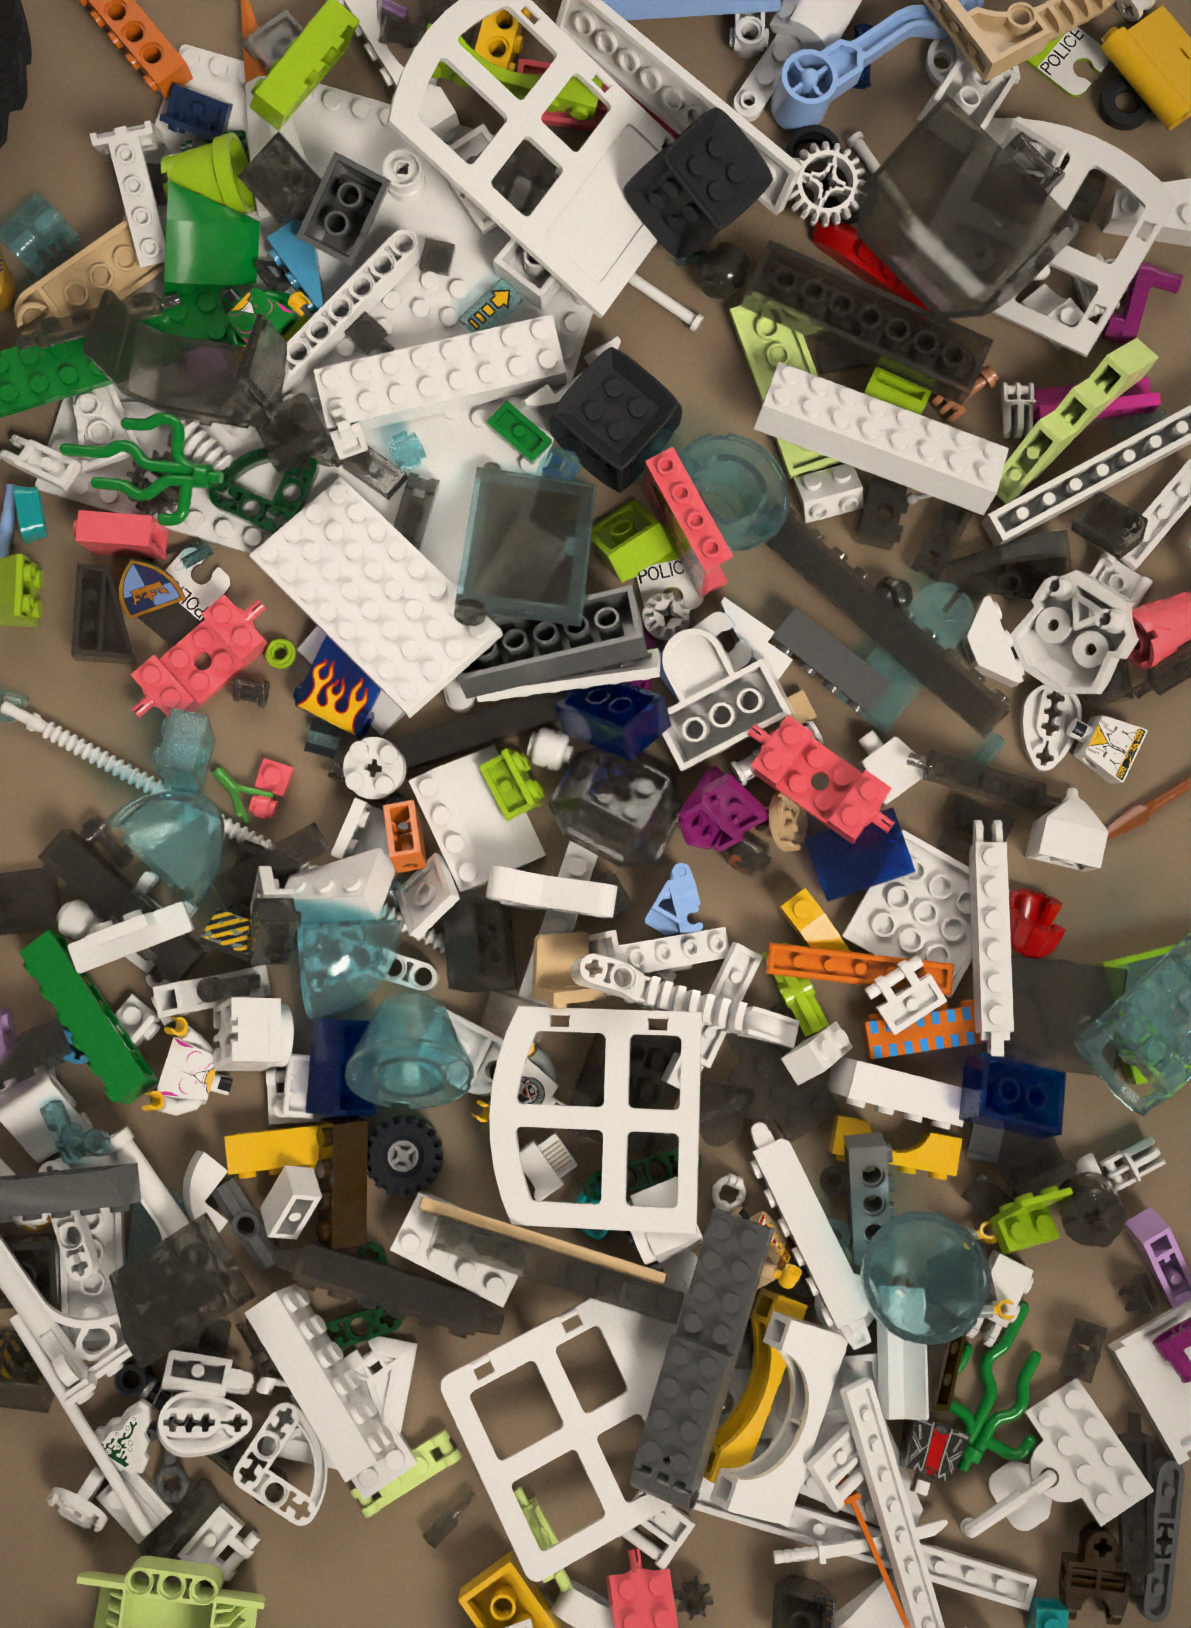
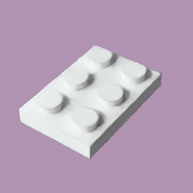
M483 123L449 147L466 163L473 164L493 137ZM507 160L494 176L491 184L518 211H521L533 203V198ZM448 180L483 235L498 226Z

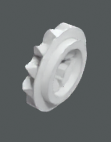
M659 592L645 603L642 611V620L645 628L651 635L661 640H670L676 633L688 628L691 622L689 620L690 609L684 604V598L674 596L673 592ZM670 606V615L674 616V618H671L665 625L664 616L658 612H664Z

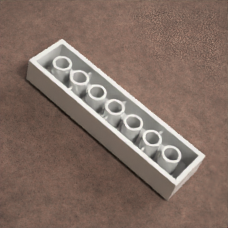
M552 314L313 369L329 434L332 431L338 430L332 411L344 407L350 425L359 422L361 430L365 431L533 392L547 384L550 387L567 383L566 368Z
M778 362L754 429L983 516L997 494L1009 448L781 362Z

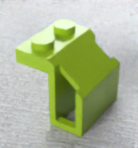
M876 366L864 394L921 415L932 391Z

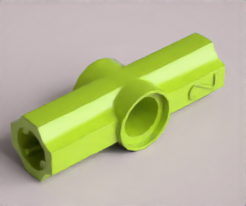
M767 951L762 953L765 962L767 958ZM773 975L777 982L775 984L777 991L785 1006L790 1008L795 1019L800 1021L799 1027L804 1037L814 1034L829 1025L814 997L815 991L809 979Z

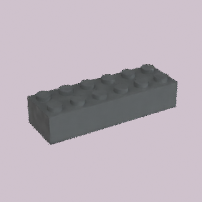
M628 585L490 618L502 630L503 636L463 670L457 678L466 699L648 657L639 607L633 586Z

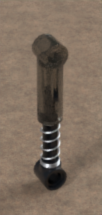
M135 1358L130 1360L115 1375L114 1383L120 1394L130 1397L134 1396L136 1399L139 1397L140 1400L143 1398L152 1404V1409L157 1408L161 1411L166 1402L174 1397V1392L169 1393L168 1391L161 1390L162 1384L159 1385L151 1365L144 1359ZM129 1370H134L139 1374L140 1384H133L129 1381ZM169 1417L172 1420V1425L184 1426L188 1433L192 1431L194 1426H201L202 1432H208L209 1427L214 1426L213 1423L208 1422V1417H202L200 1423H193L192 1417H186L183 1423H177L175 1417ZM239 1441L227 1449L205 1456L233 1478L235 1467L248 1447ZM253 1452L247 1457V1459L253 1460L248 1469L242 1467L239 1471L242 1475L241 1482L243 1484H246L249 1480L252 1482L256 1480L257 1476H255L254 1470L258 1464L262 1469L267 1465L266 1461L258 1459ZM277 1466L269 1468L271 1472L288 1482L287 1475L283 1469ZM275 1483L277 1491L268 1492L265 1490L266 1499L272 1503L278 1502L284 1494V1488L279 1483ZM253 1497V1499L258 1504L266 1506L265 1504H263L262 1502Z

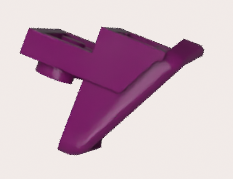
M712 766L705 771L694 792L690 794L683 808L678 813V823L687 845L707 850L714 848L719 853L741 842L745 831L768 820L769 811L730 773L725 775L717 766Z

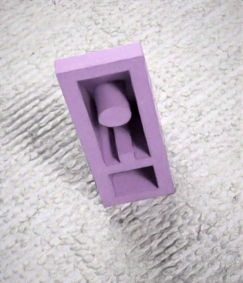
M1151 1207L1124 1222L1134 1246L1171 1308L1174 1309L1191 1298V1273L1170 1226Z

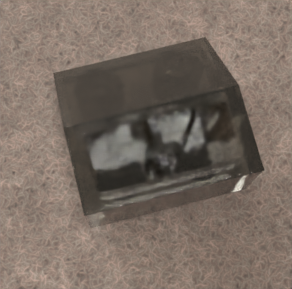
M279 131L237 176L278 223L284 224L298 218L311 204L322 180Z

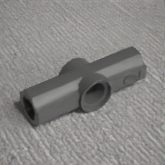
M235 1176L212 1191L211 1194L231 1224L233 1235L241 1240L260 1272L285 1256L275 1239L267 1236L261 1212L253 1206ZM244 1216L252 1218L255 1223V1229L252 1231L243 1229L240 1219Z

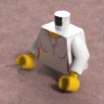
M171 1016L170 1018L176 1022V1028L165 1027L164 1032L169 1035H176L178 1038L173 1037L157 1090L144 1092L143 1095L150 1096L152 1104L142 1105V1110H157L177 1116L197 1110L201 1105H205L210 1091L228 1096L233 1078L216 1073L214 1071L215 1049L200 1033L188 1026L187 1021L183 1017Z

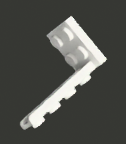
M149 120L144 121L143 125L129 128L127 126L114 128V131L107 133H90L93 147L106 158L110 157L113 161L140 268L165 263L166 237L144 155L157 152L158 146L165 145L162 132Z
M725 927L624 945L618 944L616 930L589 935V954H598L628 963L642 973L724 959L729 951ZM588 969L590 976L593 974V971ZM615 971L614 981L621 987L623 976L620 972Z

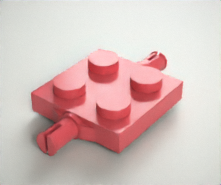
M628 1550L630 1571L625 1574L609 1575L606 1577L612 1628H678L670 1569L652 1571L643 1568L641 1550Z

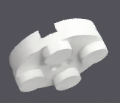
M368 737L361 741H356L350 746V750L344 759L343 774L345 783L349 789L363 798L384 799L403 784L406 776V760L396 745L387 739ZM377 759V765L382 766V771L376 772L375 777H372L371 772L367 770L368 764H372L373 760Z

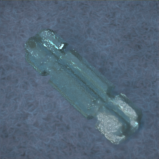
M993 733L985 741L986 745L983 744L966 763L967 767L964 766L958 772L956 777L961 783L966 786L970 785L977 778L976 774L981 773L996 756L995 752L998 753L1003 748L1006 741L999 734Z

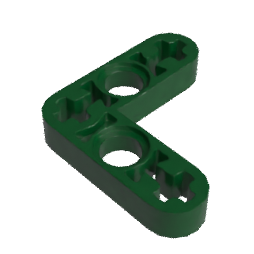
M369 1241L366 1245H362L357 1252V1263L370 1307L325 1322L326 1327L331 1332L340 1331L343 1328L340 1323L345 1322V1333L349 1340H344L345 1334L339 1335L333 1340L340 1349L394 1332L403 1323L404 1310L386 1251L379 1242ZM367 1248H371L373 1252H379L380 1256L376 1258L375 1263L377 1269L384 1266L385 1271H379L370 1277L368 1276L367 1271H372L373 1267L370 1260L365 1261L363 1258L367 1254ZM376 1278L387 1280L389 1291L384 1295L376 1294L372 1289L373 1280ZM391 1296L394 1302L388 1303L391 1313H397L398 1315L394 1319L393 1325L381 1319L386 1313L384 1304L379 1307L376 1302H383ZM356 1318L366 1320L368 1323L367 1333L363 1335L355 1334L351 1329L352 1321Z

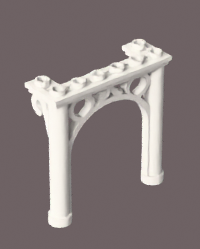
M128 1126L112 1134L100 1145L115 1165L138 1163L140 1202L156 1223L162 1237L163 1257L160 1268L151 1285L138 1299L117 1312L100 1317L81 1318L62 1313L46 1301L0 1235V1289L50 1358L57 1375L66 1385L64 1403L67 1407L75 1402L78 1405L86 1402L95 1394L94 1389L97 1386V1381L106 1374L107 1377H110L123 1368V1361L132 1355L137 1358L151 1348L150 1343L159 1336L164 1339L178 1329L177 1324L186 1317L189 1320L197 1317L205 1310V1307L207 1310L213 1305L216 1308L221 1307L233 1297L231 1293L235 1291L234 1277L231 1273L227 1274L225 1270H222L134 1142L133 1138L135 1136ZM171 1242L188 1267L184 1265L169 1266ZM183 1274L189 1280L188 1288L178 1296H167L162 1290L165 1276ZM196 1280H198L201 1286L195 1290ZM157 1293L158 1299L163 1304L171 1307L150 1321L149 1310L155 1303L152 1297ZM139 1309H141L140 1317L134 1315V1313L137 1312ZM118 1322L119 1328L124 1325H132L138 1328L136 1332L116 1345L117 1331L112 1324ZM59 1323L73 1328H80L75 1346ZM89 1329H104L110 1335V1342L97 1352L88 1351L83 1345V1339ZM84 1359H85V1360H88V1361H93V1362H91L90 1364L87 1365V1363L84 1361Z

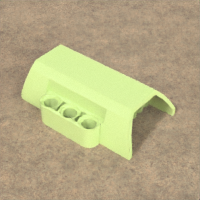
M142 1556L138 1558L126 1575L87 1571L80 1573L77 1576L76 1582L77 1584L100 1587L94 1628H255L257 1610L264 1609L266 1602L263 1594L221 1589L224 1583V1574L218 1566L155 1556ZM137 1571L145 1572L149 1579L139 1578ZM168 1576L178 1577L181 1583L170 1582ZM207 1580L214 1588L204 1587L200 1581Z

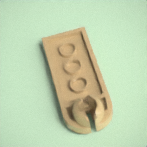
M126 219L23 291L16 300L14 307L16 326L18 329L23 330L44 315L46 317L45 321L32 330H25L21 333L33 342L90 325L162 275L165 263L140 268L128 219Z

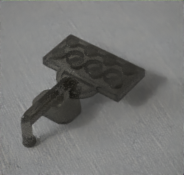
M779 1003L767 1009L768 1011L786 1016ZM727 1033L725 1037L740 1062L730 1071L726 1084L707 1081L700 1085L699 1134L708 1145L719 1147L741 1134L745 1118L749 1120H764L772 1117L784 1139L792 1143L842 1111L820 1074L800 1085L796 1084L781 1060L792 1049L763 1040L737 1036L735 1033ZM798 1035L796 1036L794 1048L801 1043ZM674 1133L669 1135L659 1134L654 1139V1148L663 1153L672 1151L679 1146V1137Z

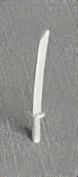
M943 1518L915 1526L919 1540L936 1535L948 1524V1521ZM882 1534L871 1536L877 1549L886 1548ZM860 1538L824 1544L822 1540L815 1541L816 1547L774 1550L772 1554L774 1564L790 1563L792 1561L800 1562L801 1560L809 1561L811 1559L818 1560L820 1564H827V1558L863 1553L871 1550L866 1539Z

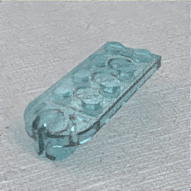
M938 582L925 587L865 661L894 686L871 716L865 711L859 715L884 735L968 632L973 623L974 607L970 598L964 592L958 597L947 613L942 611L943 607L958 590V587L953 584ZM840 692L836 697L847 705L846 702L849 698Z

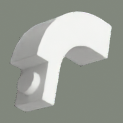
M266 965L152 987L158 1018L212 1009L231 997L263 998L272 996Z

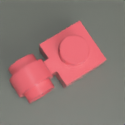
M264 758L254 788L269 791L274 795L285 798L294 768ZM253 795L249 805V812H252L255 817L264 820L268 818L273 819L279 802L274 800V796L269 798L262 795Z

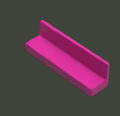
M1143 377L1114 400L1095 419L1153 413L1161 405L1160 392L1151 393L1149 378ZM1076 385L1034 389V400H1036V403L1033 405L1034 426L1038 420L1055 411L1070 390Z

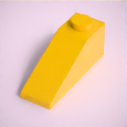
M806 888L801 889L777 908L806 947L851 952Z

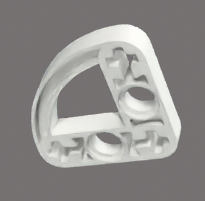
M281 1403L273 1409L236 1465L233 1472L234 1481L239 1488L291 1523L304 1526L314 1519L325 1494L328 1471L325 1448L305 1414L291 1403ZM290 1409L292 1411L291 1418L294 1422L291 1425L288 1423L284 1424L280 1432L286 1435L281 1440L276 1433L268 1431L266 1428L269 1424H272L275 1428L280 1420L276 1416L277 1413ZM296 1427L304 1434L313 1455L314 1483L310 1497L269 1470ZM265 1436L272 1437L276 1442V1449L269 1456L261 1455L257 1449L259 1440ZM253 1452L258 1459L268 1463L264 1469L258 1464L254 1470V1474L257 1476L254 1482L249 1480L246 1484H243L241 1482L242 1475L239 1471L242 1467L245 1469L250 1467L253 1460L247 1459V1457ZM271 1483H279L284 1488L283 1498L276 1503L268 1501L265 1496V1490ZM290 1491L297 1494L292 1499L295 1503L301 1505L303 1501H306L309 1504L307 1510L310 1512V1516L308 1518L302 1516L299 1520H296L294 1518L296 1511L289 1506L286 1512L279 1509L287 1501Z

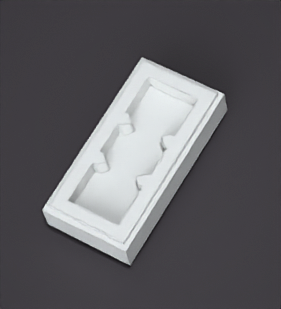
M291 1053L286 1065L282 1117L314 1119L320 1056Z

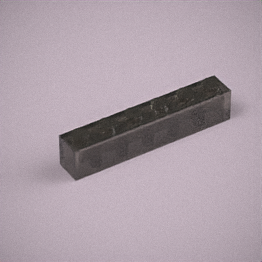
M73 828L62 829L38 856L45 863L43 867L49 874L64 880L67 883L66 889L77 898L82 897L90 904L89 909L95 916L100 919L105 918L107 921L112 920L113 925L123 922V915L141 909L142 914L161 909ZM186 933L136 953L141 958L147 961L150 959L157 965V972L164 979L178 982L188 976L208 951Z

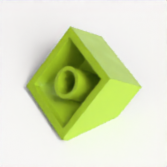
M635 499L584 532L609 571L621 583L635 578L639 572L653 563L661 561L665 555L673 551L660 523Z

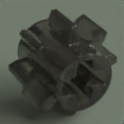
M697 1575L694 1576L693 1581L686 1582L682 1578L681 1591H674V1598L682 1600L676 1606L677 1612L680 1613L685 1610L691 1621L694 1615L701 1614L705 1618L706 1605L714 1604L713 1597L706 1595L711 1590L710 1584L705 1583L702 1586L698 1581ZM688 1595L699 1596V1600L696 1602L692 1598L688 1600Z

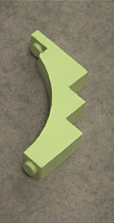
M1138 338L1106 355L1091 376L1073 387L1055 411L1038 420L1006 461L996 495L1006 504L1019 498L1029 484L1045 471L1088 424L1114 400L1145 376L1159 357Z

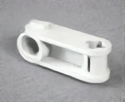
M765 12L734 14V28H730L729 47H733L734 52L742 58H755L760 52H764V48H768L769 28H765ZM744 36H752L755 39L748 40Z

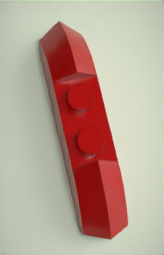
M830 219L827 227H822L821 220L817 221L814 227L813 242L823 253L914 317L924 319L940 310L941 295L927 279L856 228L842 221L839 225H834Z

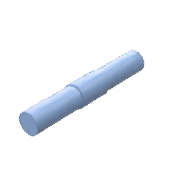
M6 484L0 521V558L8 557L10 554L16 509L13 486L17 485Z

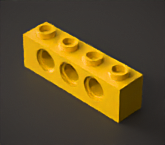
M524 7L520 12L530 20L531 13ZM505 9L482 20L475 52L496 66L516 72L517 65L513 62L515 54H521L524 36L521 35L523 25ZM502 24L511 25L508 29L499 28ZM497 51L504 53L501 57H494L491 54Z

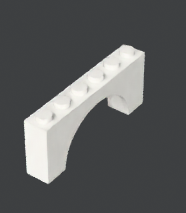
M773 1311L763 1342L774 1347L782 1356L787 1366L790 1378V1400L787 1414L776 1438L758 1458L738 1468H720L710 1500L728 1512L788 1526L802 1481L805 1477L807 1468L805 1464L809 1461L848 1342L843 1334L833 1329Z

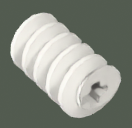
M181 420L185 430L184 455L186 459L193 463L211 464L214 471H223L226 467L229 468L234 459L233 456L230 454L222 459L221 457L225 449L220 446L213 450L217 441L214 438H210L205 442L204 440L208 432L204 429L196 433L200 425L197 421H193L188 425L187 420ZM172 429L165 438V444L169 448H171Z

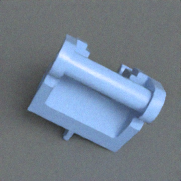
M678 863L672 868L670 880L663 886L645 918L647 925L666 936L676 933H693L703 929L702 923L690 924L687 921V915L698 912V906L701 905L695 880L687 864Z

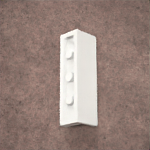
M876 1287L878 1401L883 1418L887 1420H928L926 1290L924 1288Z

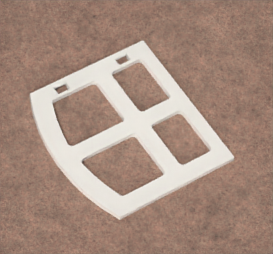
M992 118L944 198L907 265L920 273L933 286L1087 358L1175 207L1177 199L1155 175L1119 148L1071 127L1046 121L1025 119L1068 146L1069 149L1066 156L1070 160L1031 226L1021 225L971 201L996 158L1013 119H1015ZM1091 169H1098L1113 179L1145 208L1118 257L1111 264H1107L1052 238V234ZM1144 223L1153 226L1145 242L1136 237ZM963 225L1016 250L1013 259L994 289L981 286L935 263L956 226ZM1036 263H1046L1097 287V293L1076 327H1069L1016 302V296ZM1095 306L1105 309L1097 324L1088 320Z
M518 1006L506 1031L498 1055L492 1083L489 1113L493 1167L500 1196L511 1225L682 1234L697 1233L702 1012L594 1008L552 1009L549 1007ZM551 1015L570 1016L569 1027L551 1026ZM648 1018L668 1019L667 1030H649ZM537 1032L602 1033L605 1036L604 1103L602 1106L523 1104L518 1100L523 1071ZM634 1034L678 1036L681 1039L680 1106L678 1109H644L630 1106V1042ZM541 1127L601 1131L603 1134L600 1203L533 1200L521 1162L517 1136L518 1128ZM630 1132L674 1133L679 1137L678 1197L675 1207L635 1206L627 1203L628 1134Z

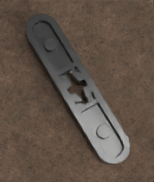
M1161 1457L1156 1460L1150 1472L1149 1484L1154 1492L1149 1494L1147 1499L1136 1600L1139 1613L1153 1622L1165 1619L1171 1608L1185 1480L1183 1466L1181 1464L1178 1465L1173 1459L1168 1457ZM1162 1534L1165 1535L1164 1540L1160 1541L1159 1544L1156 1543L1157 1537H1162Z

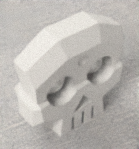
M1079 570L1059 577L1051 576L1048 579H1044L1031 600L1034 605L1033 609L1010 634L1023 669L1057 693L1102 694L1113 676L1119 659H1127L1139 640L1132 620V606L1135 603L1094 576ZM1089 608H1090L1091 610H1093L1094 612H1096V615H1094V616H1092V617H1090V618H1089ZM1057 620L1059 626L1057 630L1053 631L1051 627L1052 622ZM1094 644L1096 652L1090 655L1088 649Z

